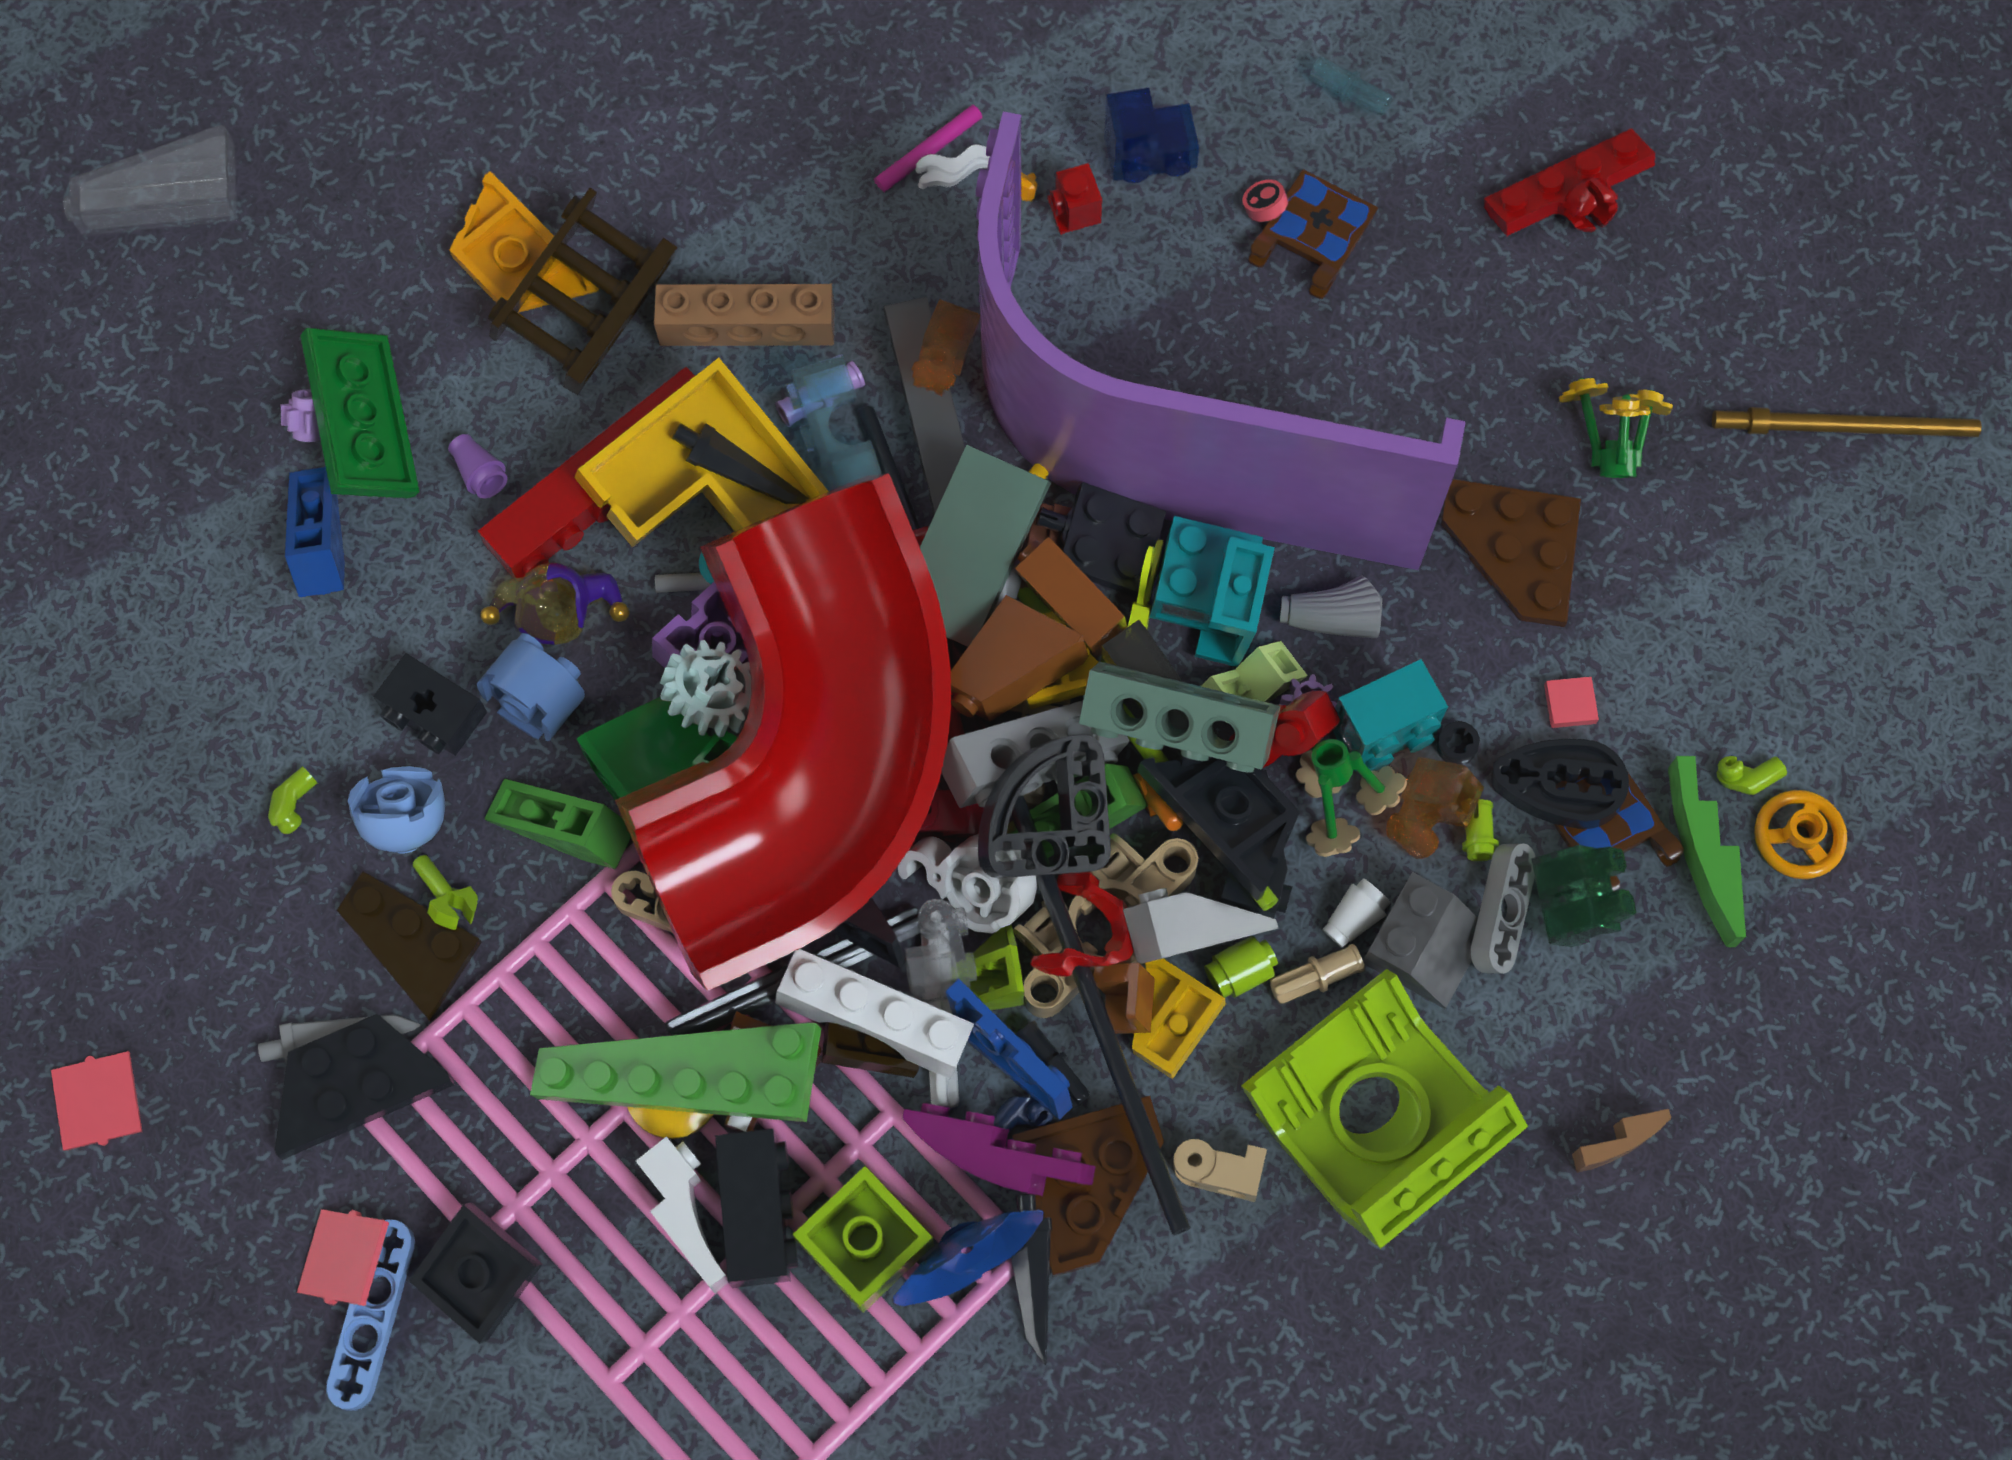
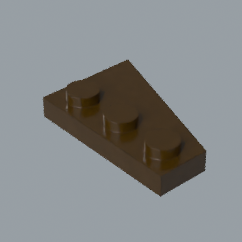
M362 871L337 909L339 914L429 1021L432 1020L482 943L479 938L458 926L456 930L435 923L427 913L428 909L364 871Z

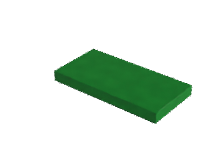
M306 328L300 337L331 494L391 498L415 497L420 491L388 335Z

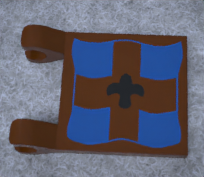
M1303 169L1286 194L1288 205L1284 212L1277 218L1270 220L1251 245V255L1248 262L1262 268L1276 244L1320 266L1312 278V286L1309 289V293L1318 299H1323L1376 214L1378 207Z
M1629 773L1627 796L1620 811L1611 821L1592 829H1576L1554 824L1602 901L1613 898L1620 888L1619 879L1605 864L1647 840L1650 841L1652 848L1666 867L1677 863L1684 852L1680 841L1664 826ZM1578 776L1575 782L1579 786V791L1586 793L1589 787L1592 786L1587 784V777ZM1603 778L1600 784L1597 785L1602 787V794L1611 795L1614 789L1610 786V780ZM1562 781L1556 784L1555 788L1564 790L1566 783L1569 782Z

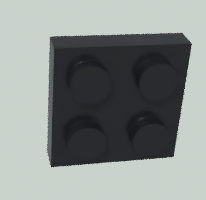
M473 1203L463 1204L409 1282L480 1344L489 1340L543 1264Z

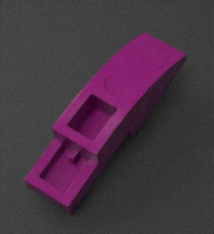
M922 1103L920 1112L904 1109L902 1119L918 1137L954 1165L986 1181L1005 1188L1041 1196L1044 1193L1046 1177L1091 1186L1093 1184L1096 1166L1080 1163L1082 1153L1053 1148L1052 1157L1035 1154L1036 1144L1011 1139L1007 1141L1009 1129L993 1126L994 1116L967 1111L965 1120L949 1117L950 1108Z

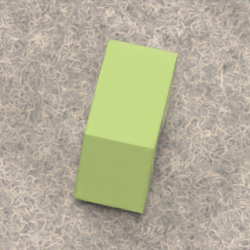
M1278 641L1257 647L1236 669L1211 676L1201 687L1268 703L1287 691L1293 678L1300 682L1308 675L1283 642Z

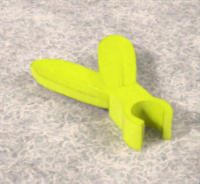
M1158 539L1155 548L1149 546L1142 567L1137 602L1135 601L1132 605L1125 640L1142 644L1143 640H1145L1152 605H1149L1161 559L1163 540Z

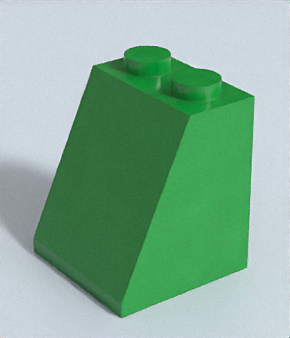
M658 697L582 734L576 740L591 769L613 799L617 800L693 766L692 762L715 734L709 736L706 732L704 736L699 735V725L692 723L687 728L682 727L684 716L681 713L670 716L668 710L672 701L661 700V697Z

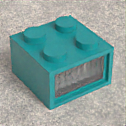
M1174 516L1166 539L1149 618L1237 638L1238 635L1208 628L1226 544L1229 536L1262 544L1263 537Z
M1420 659L1339 697L1335 710L1341 721L1332 731L1337 740L1342 741L1347 746L1349 753L1354 751L1360 752L1364 764L1371 771H1377L1394 760L1393 754L1407 747L1410 753H1414L1433 743L1435 740L1433 735L1441 727V722L1448 705L1424 662Z

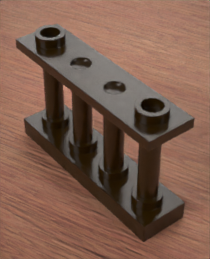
M592 188L587 190L582 199L576 195L571 199L561 216L566 221L508 301L501 297L487 318L492 322L489 337L494 341H497L506 327H508L563 364L562 370L567 372L563 387L576 395L580 393L672 263L678 248L664 237L655 249L649 245L644 248L591 212L597 192ZM580 225L636 263L634 267L639 272L631 283L626 279L622 282L566 245ZM555 259L612 296L610 301L615 306L607 317L602 313L598 316L542 279ZM531 293L588 330L586 335L591 340L583 351L577 347L572 350L517 313Z

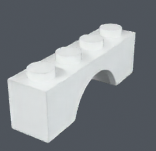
M801 949L794 952L777 990L775 1004L816 1022L836 1023L866 1033L897 1050L907 1061L951 1079L974 1026V1023Z

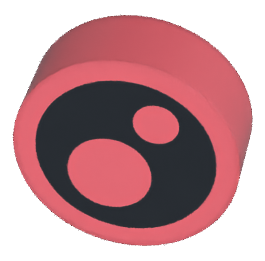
M1262 180L1253 184L1245 191L1242 202L1250 219L1257 222H1266L1277 218L1284 212L1288 205V198L1280 182L1276 180Z

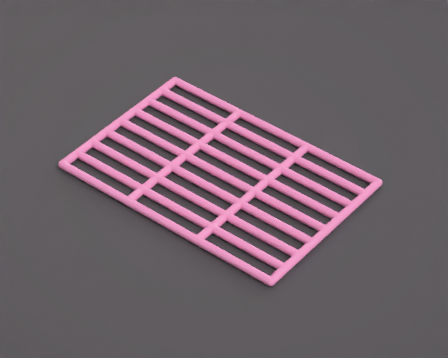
M633 842L625 849L616 870L608 867L601 870L410 1041L424 1054L429 1052L539 1174L517 1193L430 1096L411 1105L503 1206L490 1219L504 1231L517 1221L631 1347L608 1368L531 1281L519 1297L524 1305L664 1460L691 1459L624 1386L623 1382L643 1363L654 1372L732 1460H760L659 1349L679 1328L690 1337L799 1457L797 1460H826L1014 1276L1011 1258L996 1266L993 1270L982 1274V1277L975 1281L977 1285L958 1304L949 1296L927 1301L942 1319L922 1339L882 1297L867 1309L869 1313L907 1352L887 1373L875 1363L791 1271V1281L775 1283L871 1386L851 1408L844 1403L739 1288H732L727 1283L716 1292L835 1421L813 1443L696 1316L695 1313L716 1294L706 1282L702 1280L681 1299L567 1175L570 1170L589 1154L691 1265L650 1212L660 1202L603 1142L624 1121L650 1149L664 1138L654 1136L642 1129L632 1118L627 1107L611 1106L597 1121L589 1126L567 1102L538 1099L575 1139L559 1156L553 1159L443 1039L445 1035L465 1019L531 1091L535 1067L481 1010L479 1005L500 987L555 1047L577 1045L578 1042L514 975L535 955L615 1041L639 1039L549 943L569 924L585 938L664 1023L681 1014L585 912L605 892L612 899L611 889L616 878L622 873L629 871L641 861ZM625 888L622 893L625 894L628 904L632 905L636 897L630 890ZM629 917L708 1001L727 993L721 986L709 991L704 989L691 974L676 939L669 931ZM766 965L750 971L748 974L752 978L747 983L772 971ZM779 1006L796 1024L816 1023L822 1028L819 1045L823 1051L825 1026L821 1022H816ZM732 1022L725 1024L710 1032L722 1031L729 1024L732 1025ZM836 1065L880 1111L860 1131L854 1127L814 1083L812 1085L809 1107L845 1144L825 1165L783 1120L758 1118L757 1120L765 1130L774 1129L778 1142L786 1141L788 1155L810 1177L792 1195L794 1218L785 1219L786 1227L789 1226L794 1232L808 1220L803 1211L823 1192L829 1198L836 1194L844 1186L838 1178L859 1159L931 1236L940 1243L942 1236L951 1227L873 1146L893 1126L983 1220L1003 1214L1000 1208L960 1167L938 1154L917 1136L902 1119L904 1108L867 1070ZM383 1117L364 1124V1127L451 1222L462 1207L459 1201ZM714 1117L699 1130L715 1148V1135L729 1134ZM694 1169L701 1180L694 1187L695 1198L723 1227L721 1197L699 1172ZM552 1187L667 1312L646 1334L531 1208ZM966 1247L960 1253L966 1254L969 1253L972 1249L970 1247ZM725 1258L719 1264V1266L727 1276V1266ZM916 1262L903 1277L907 1280L919 1264Z

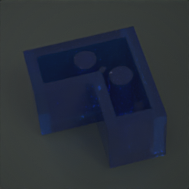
M1150 88L1106 94L1104 139L1113 181L1124 179L1127 183H1139L1146 180L1149 175L1166 173L1169 176L1177 177L1187 174L1193 168H1197L1200 148L1190 103L1154 109Z

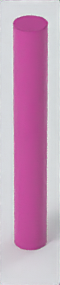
M973 104L875 177V184L883 192H886L915 170L918 161L922 157L936 154L981 120L982 114L979 109Z

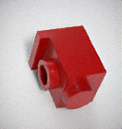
M1086 163L1056 172L1055 190L1050 191L1047 199L1060 235L1101 223L1102 197L1090 164Z

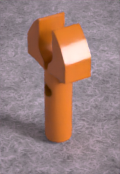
M1139 773L1133 774L1148 805L1146 807L1148 814L1151 817L1157 815L1170 831L1180 829L1183 824L1182 819Z

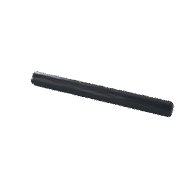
M913 906L886 919L896 934L899 943L920 934L921 928L926 926L920 910ZM847 939L839 940L811 953L843 968H847L874 955ZM789 964L667 1020L665 1029L668 1036L710 1032L732 1022L736 1012L747 1015L775 1002L777 990Z

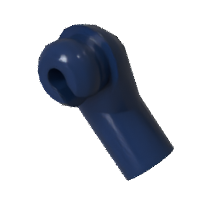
M1012 1096L993 1115L995 1117L993 1126L1009 1129V1134L1015 1126H1046L1051 1123L1054 1115L1032 1096Z

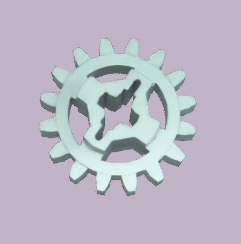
M701 640L696 651L690 645L685 644L680 655L673 653L660 680V684L664 685L660 695L661 700L672 701L668 710L669 715L681 713L684 716L681 726L687 728L692 723L699 725V735L703 736L708 728H714L718 737L724 736L728 726L734 732H740L747 719L751 699L749 662L743 664L739 661L742 651L737 649L730 655L725 652V644L723 642H719L714 650L709 648L705 640Z

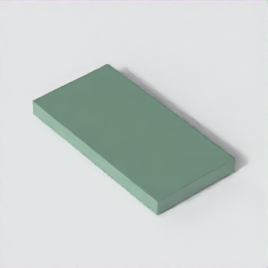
M966 445L920 546L938 596L946 636L967 647L990 618L1051 484L1046 479L969 445Z

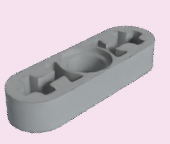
M1501 844L1493 853L1471 946L1472 962L1481 973L1504 974L1509 972L1514 966L1537 868L1534 851L1527 844ZM1503 897L1505 898L1507 904V914L1505 919L1503 918L1501 912V904Z

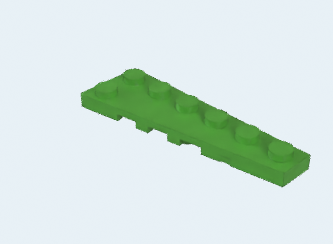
M799 1023L539 1048L530 1095L541 1100L807 1122L822 1028L816 1023Z

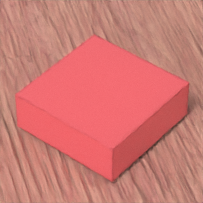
M1592 677L1546 681L1544 688L1551 728L1597 724L1599 717Z

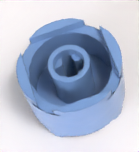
M522 633L518 639L512 640L477 682L478 691L486 702L493 696L502 707L497 713L501 717L538 740L544 733L545 740L550 741L585 697L584 690L577 681V678L581 675L580 670L564 657H559L555 660L544 652L543 646L534 637L526 633Z

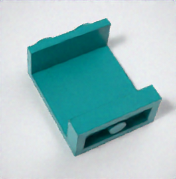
M1229 536L1211 615L1204 613L1203 619L1209 620L1208 628L1238 636L1233 638L1200 630L1194 657L1234 667L1240 665L1257 631L1275 547Z

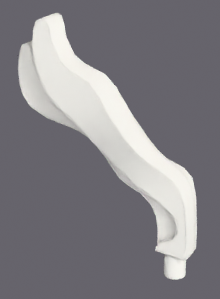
M978 144L972 145L956 158L935 154L922 157L918 161L915 171L917 173L927 171V173L921 176L918 187L921 189L930 186L951 187L962 181L973 171L987 168L989 156H986V147Z

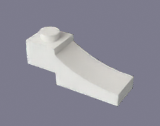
M666 1136L636 1160L637 1164L665 1198L650 1212L710 1289L716 1293L728 1283V1278L708 1246L697 1214L694 1187L701 1180L694 1169L700 1165V1162L684 1142L675 1147Z

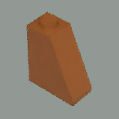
M1047 537L1041 544L1038 540L1033 541L1019 554L1017 559L1020 564L1015 567L1018 576L1066 627L1082 634L1085 645L1089 648L1090 654L1095 659L1103 654L1127 631L1128 626L1125 616L1050 537Z
M1005 595L951 670V705L967 717L972 718L974 715H977L991 722L1084 664L1089 655L1082 634Z

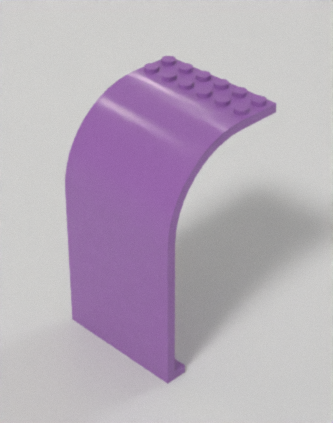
M1003 111L999 129H990L986 146V156H989L987 170H980L976 186V197H979L976 219L979 220L977 241L979 248L978 283H980L981 354L984 382L992 408L1006 435L1022 456L1032 465L1038 463L1044 466L1048 471L1047 478L1075 495L1078 486L1084 482L1165 510L1164 519L1173 520L1174 516L1261 536L1267 540L1419 570L1458 466L1466 421L1447 417L1437 443L1133 383L1108 376L1072 359L1054 346L1036 329L1022 311L1011 291L1021 248V115Z

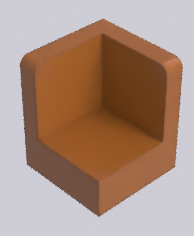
M1121 963L1111 966L1094 967V979L1097 987L1106 995L1105 1007L1115 1033H1151L1155 978L1140 963Z

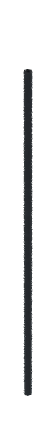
M863 407L857 414L880 474H890L912 530L920 528L874 407ZM947 637L948 652L955 666L967 648L965 645ZM977 715L973 716L978 730L996 725L995 720L988 722ZM1019 795L1011 812L1017 832H1038L1024 795ZM1040 842L1036 848V857L1041 865L1047 867L1050 863L1043 844ZM1037 875V884L1063 951L1065 948H1072L1084 953L1055 875ZM1076 966L1072 972L1073 978L1172 1235L1184 1233L1190 1230L1191 1227L1090 967Z

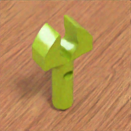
M427 855L417 857L413 862V868L436 897V899L430 900L427 911L431 919L443 927L456 930L459 916L453 908H457L463 912L464 917L472 924L478 902V895L472 887L469 886L459 890L452 888Z

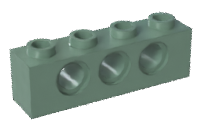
M1099 662L1089 671L1079 724L1091 727V733L1097 736L1117 738L1118 734L1136 738L1135 743L1145 748L1159 750L1163 749L1165 745L1181 749V755L1189 759L1207 761L1209 757L1227 761L1226 766L1233 770L1253 772L1254 768L1262 769L1269 760L1280 706ZM1125 698L1136 699L1142 705V718H1133L1125 712L1123 707ZM1177 709L1184 712L1189 719V728L1183 730L1175 728L1169 721V710ZM1214 722H1228L1235 731V739L1231 741L1220 739L1214 732Z

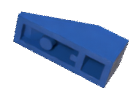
M326 467L289 473L285 558L299 597L326 595L331 592L344 590L345 559L337 494H331Z

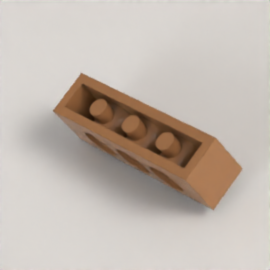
M832 284L656 285L654 326L660 346L834 345L835 303Z

